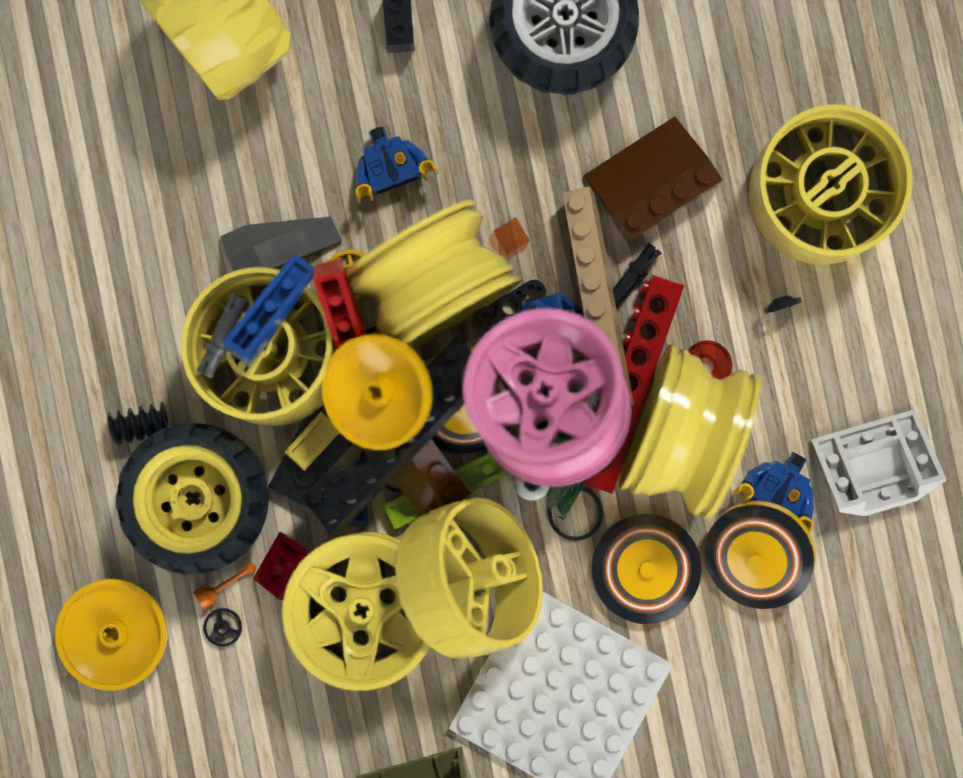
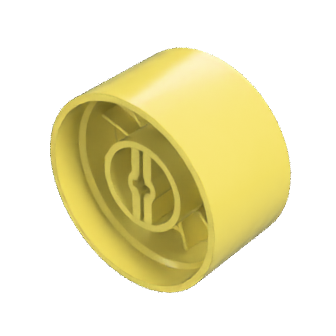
M842 104L814 107L801 112L786 122L757 156L748 184V200L751 214L763 237L775 249L787 257L815 265L843 262L880 243L900 223L911 198L912 169L909 156L902 141L894 130L876 115L861 108ZM833 126L845 129L860 137L851 151L839 147H831ZM796 131L806 153L792 162L774 148L785 136ZM808 131L818 133L820 138L818 143L809 141L807 137ZM860 149H865L870 153L871 159L869 162L861 160L859 157ZM824 161L838 165L836 169L825 172L812 184L811 190L807 193L805 192L804 175L810 164ZM882 163L887 177L888 192L868 190L869 178L867 170ZM768 165L777 168V178H770L766 174ZM843 171L846 172L845 175H843L838 181H836L832 186H830V189H827L813 202L810 201L812 197H814L818 192H820L824 187H826L827 183L829 184ZM849 180L851 181L852 197L845 210L831 212L818 207L823 202H828L845 189L846 183ZM766 185L783 186L787 206L773 212L768 199ZM870 202L879 205L881 211L878 216L873 215L869 211ZM859 214L878 229L869 239L856 246L846 224ZM779 218L787 222L788 229L780 223ZM802 224L820 230L819 248L804 243L794 236ZM829 237H834L838 240V250H831L828 247L827 240Z
M264 267L245 268L228 273L211 283L202 291L191 306L186 316L181 336L183 365L197 393L217 410L260 426L276 427L294 424L313 415L324 406L322 380L327 363L336 351L319 296L308 286L300 296L304 301L303 306L298 310H290L266 345L267 349L265 351L262 350L250 367L228 351L226 355L222 356L217 368L230 364L237 379L221 396L211 378L203 375L204 372L202 374L197 372V368L207 349L205 344L212 338L210 336L211 330L223 312L230 293L241 296L240 298L243 297L249 301V307L241 313L238 319L239 322L256 301L254 289L267 287L280 271ZM316 305L322 315L326 330L307 335L299 321ZM289 340V349L285 360L277 369L270 372L274 363H277L282 358L283 347L286 341ZM326 343L325 357H321L319 349ZM309 361L322 363L323 365L313 385L308 388L299 378L306 370ZM277 391L282 409L270 413L255 414L260 392ZM303 391L304 395L293 403L294 394ZM248 393L250 396L249 404L241 407L239 405V398L242 394Z

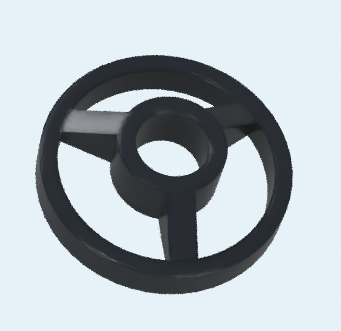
M787 295L774 299L767 308H764V312L768 314L802 303L801 297L795 298Z
M229 608L215 609L208 614L204 621V634L208 641L216 646H229L236 642L242 633L241 618L235 611ZM222 611L230 612L236 617L239 623V630L231 628L230 622L223 619ZM217 612L218 621L214 624V633L209 636L207 623L209 618ZM221 622L227 625V631L224 633L219 632L217 628ZM237 634L236 638L229 643H218L213 640L217 635Z

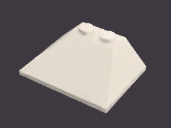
M916 409L811 439L812 446L838 511L842 513L867 516L918 501L946 481L945 474Z

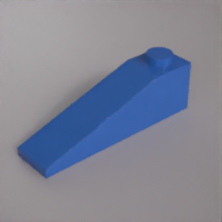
M294 253L225 338L223 343L226 350L250 367L269 343L312 280L314 267Z

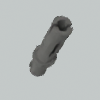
M234 293L229 295L230 297L213 336L205 344L207 349L197 368V372L201 374L204 372L203 375L214 378L222 356L227 354L223 341L236 326L242 310L248 301Z

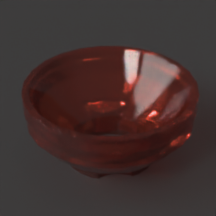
M704 340L688 348L689 354L697 356L699 359L707 358L713 363L712 377L722 380L731 375L732 358L727 349L720 343Z

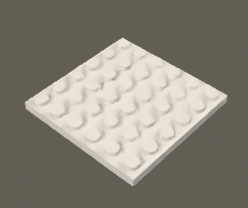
M543 591L541 611L531 633L520 643L488 655L448 729L535 778H611L673 664Z

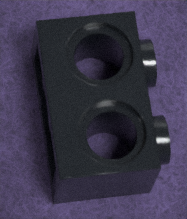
M383 0L388 53L415 51L411 0Z

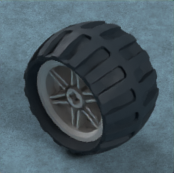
M492 0L490 7L491 37L501 61L518 80L544 93L573 95L602 85L615 75L628 59L634 47L639 28L637 0ZM561 11H566L569 16L567 21L563 20ZM589 12H596L597 19L593 20L587 14ZM533 16L541 17L542 21L539 24L534 25L531 18ZM577 37H583L585 43L578 46L574 40ZM553 39L558 44L556 47L551 48L547 45V41Z

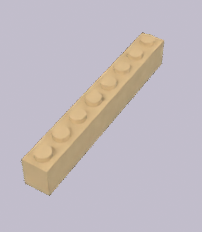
M589 186L562 192L585 319L597 326L614 347L627 384L631 406H634L596 195ZM600 389V390L598 391L600 403H601L602 389Z

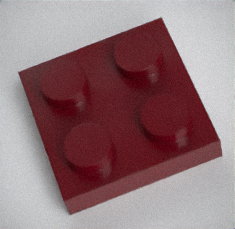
M280 531L254 575L253 580L277 599L283 601L290 578L311 551L289 535Z

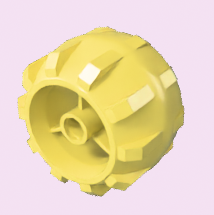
M140 0L218 100L234 97L241 90L255 83L263 73L290 53L291 34L269 0Z

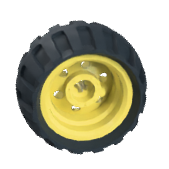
M185 423L170 426L154 433L140 443L131 453L118 479L116 509L125 537L128 538L135 550L143 558L162 569L175 573L203 574L230 565L244 555L254 544L262 531L268 513V484L258 458L237 436L213 425ZM203 466L205 469L204 475L196 476L195 468ZM171 474H175L178 477V482L175 485H171L168 482V477ZM217 485L225 487L226 491L221 496L215 493ZM199 492L201 496L198 499L201 502L191 504L190 500L192 498L189 496L190 493ZM165 501L169 502L172 507L169 512H164L162 509V504ZM211 512H216L219 515V520L216 523L210 522L209 514ZM186 520L192 523L190 531H185L182 528V523Z

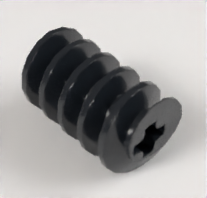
M160 402V410H156L154 405L150 404L149 412L147 413L142 406H139L138 414L136 415L132 408H128L126 417H124L121 410H117L115 419H113L110 412L107 415L109 431L117 445H122L124 438L127 443H133L134 437L138 441H143L145 434L150 437L156 431L158 432L168 427V416L164 402Z

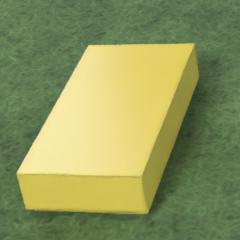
M321 411L284 453L306 471L340 432L333 425L330 418Z

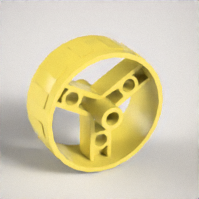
M483 498L458 501L420 516L404 532L396 558L398 592L408 620L416 633L428 646L438 653L451 658L478 657L520 643L531 633L538 621L542 607L543 585L541 569L533 544L523 526L502 505ZM457 524L466 530L478 543L486 559L480 558ZM495 587V617L491 630L486 637L490 588Z

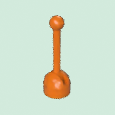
M248 563L245 569L214 588L204 585L194 590L193 593L202 608L205 610L216 601L218 591L247 573H254L256 565Z

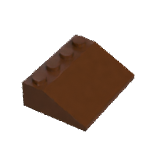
M675 116L584 175L627 243L635 240L723 181L708 156Z

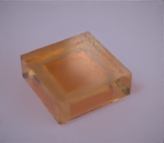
M516 217L493 231L506 255L530 242Z

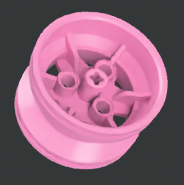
M535 309L521 312L493 327L480 340L471 354L465 371L463 387L468 415L491 455L513 476L528 483L541 486L570 485L598 473L619 452L630 427V395L614 347L605 334L587 319L559 309ZM540 350L537 360L527 355ZM572 352L579 354L587 361L573 365ZM502 377L510 387V390L496 395L498 383ZM525 377H534V381L530 385L525 386L521 384ZM579 384L583 386L579 393L573 394L569 392L570 388L574 385ZM602 389L601 403L595 415L586 402L593 394ZM540 422H550L546 430H536V426ZM521 425L520 441L511 436L502 426ZM559 431L575 437L566 443L550 446Z

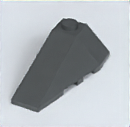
M331 216L244 225L220 236L233 271L253 267L280 270L294 253L300 258L305 259L342 242Z

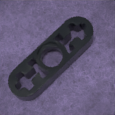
M538 280L527 281L490 305L480 309L475 315L477 329L483 333H488L500 323L499 316L492 320V326L489 328L486 324L481 326L479 323L482 320V314L486 313L487 316H490L496 312L492 309L496 305L498 306L499 313L505 319L523 312L522 301L516 293L521 292L523 297L528 294V287L532 285L534 288L539 287L541 289L538 296L542 298L546 296L544 284ZM530 297L525 302L535 300V298ZM514 299L518 303V310L514 314H507L503 311L502 304L505 300Z

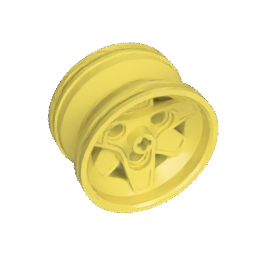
M474 200L457 203L414 224L366 254L346 270L353 294L374 298L379 306L377 308L378 334L396 338L411 349H414L473 316L483 307L490 305L507 294L521 282L519 276H511L515 270L512 265H508L504 256L485 246H481L478 242L477 236L483 215L480 211H474L477 207Z
M670 344L663 353L654 372L621 468L619 489L627 490L631 486V493L636 495L642 493L648 496L668 492L673 489L681 492L690 514H700L704 519H711L727 494L745 450L759 402L761 377L756 374L749 376L747 371L740 369L722 380L712 377L711 372L699 357L689 354V351L686 349H681L677 353V346Z
M369 531L339 536L312 551L299 564L289 580L282 609L287 641L299 662L311 674L327 684L355 691L373 690L388 686L411 672L420 663L430 647L416 633L412 624L400 612L403 606L400 601L396 575L382 578L378 559L396 568L397 552L401 540L393 536ZM350 558L345 577L326 571L337 562ZM340 586L346 590L347 597L344 601H336L333 598L332 590L334 587ZM383 589H392L396 595L395 601L392 603L383 602L380 597V592ZM311 597L325 608L313 620H311L310 616ZM360 604L369 607L366 614L357 611ZM365 630L369 634V642L366 644L357 643L354 638L355 632ZM343 641L344 658L334 654L326 646ZM379 642L397 649L389 656L374 661Z

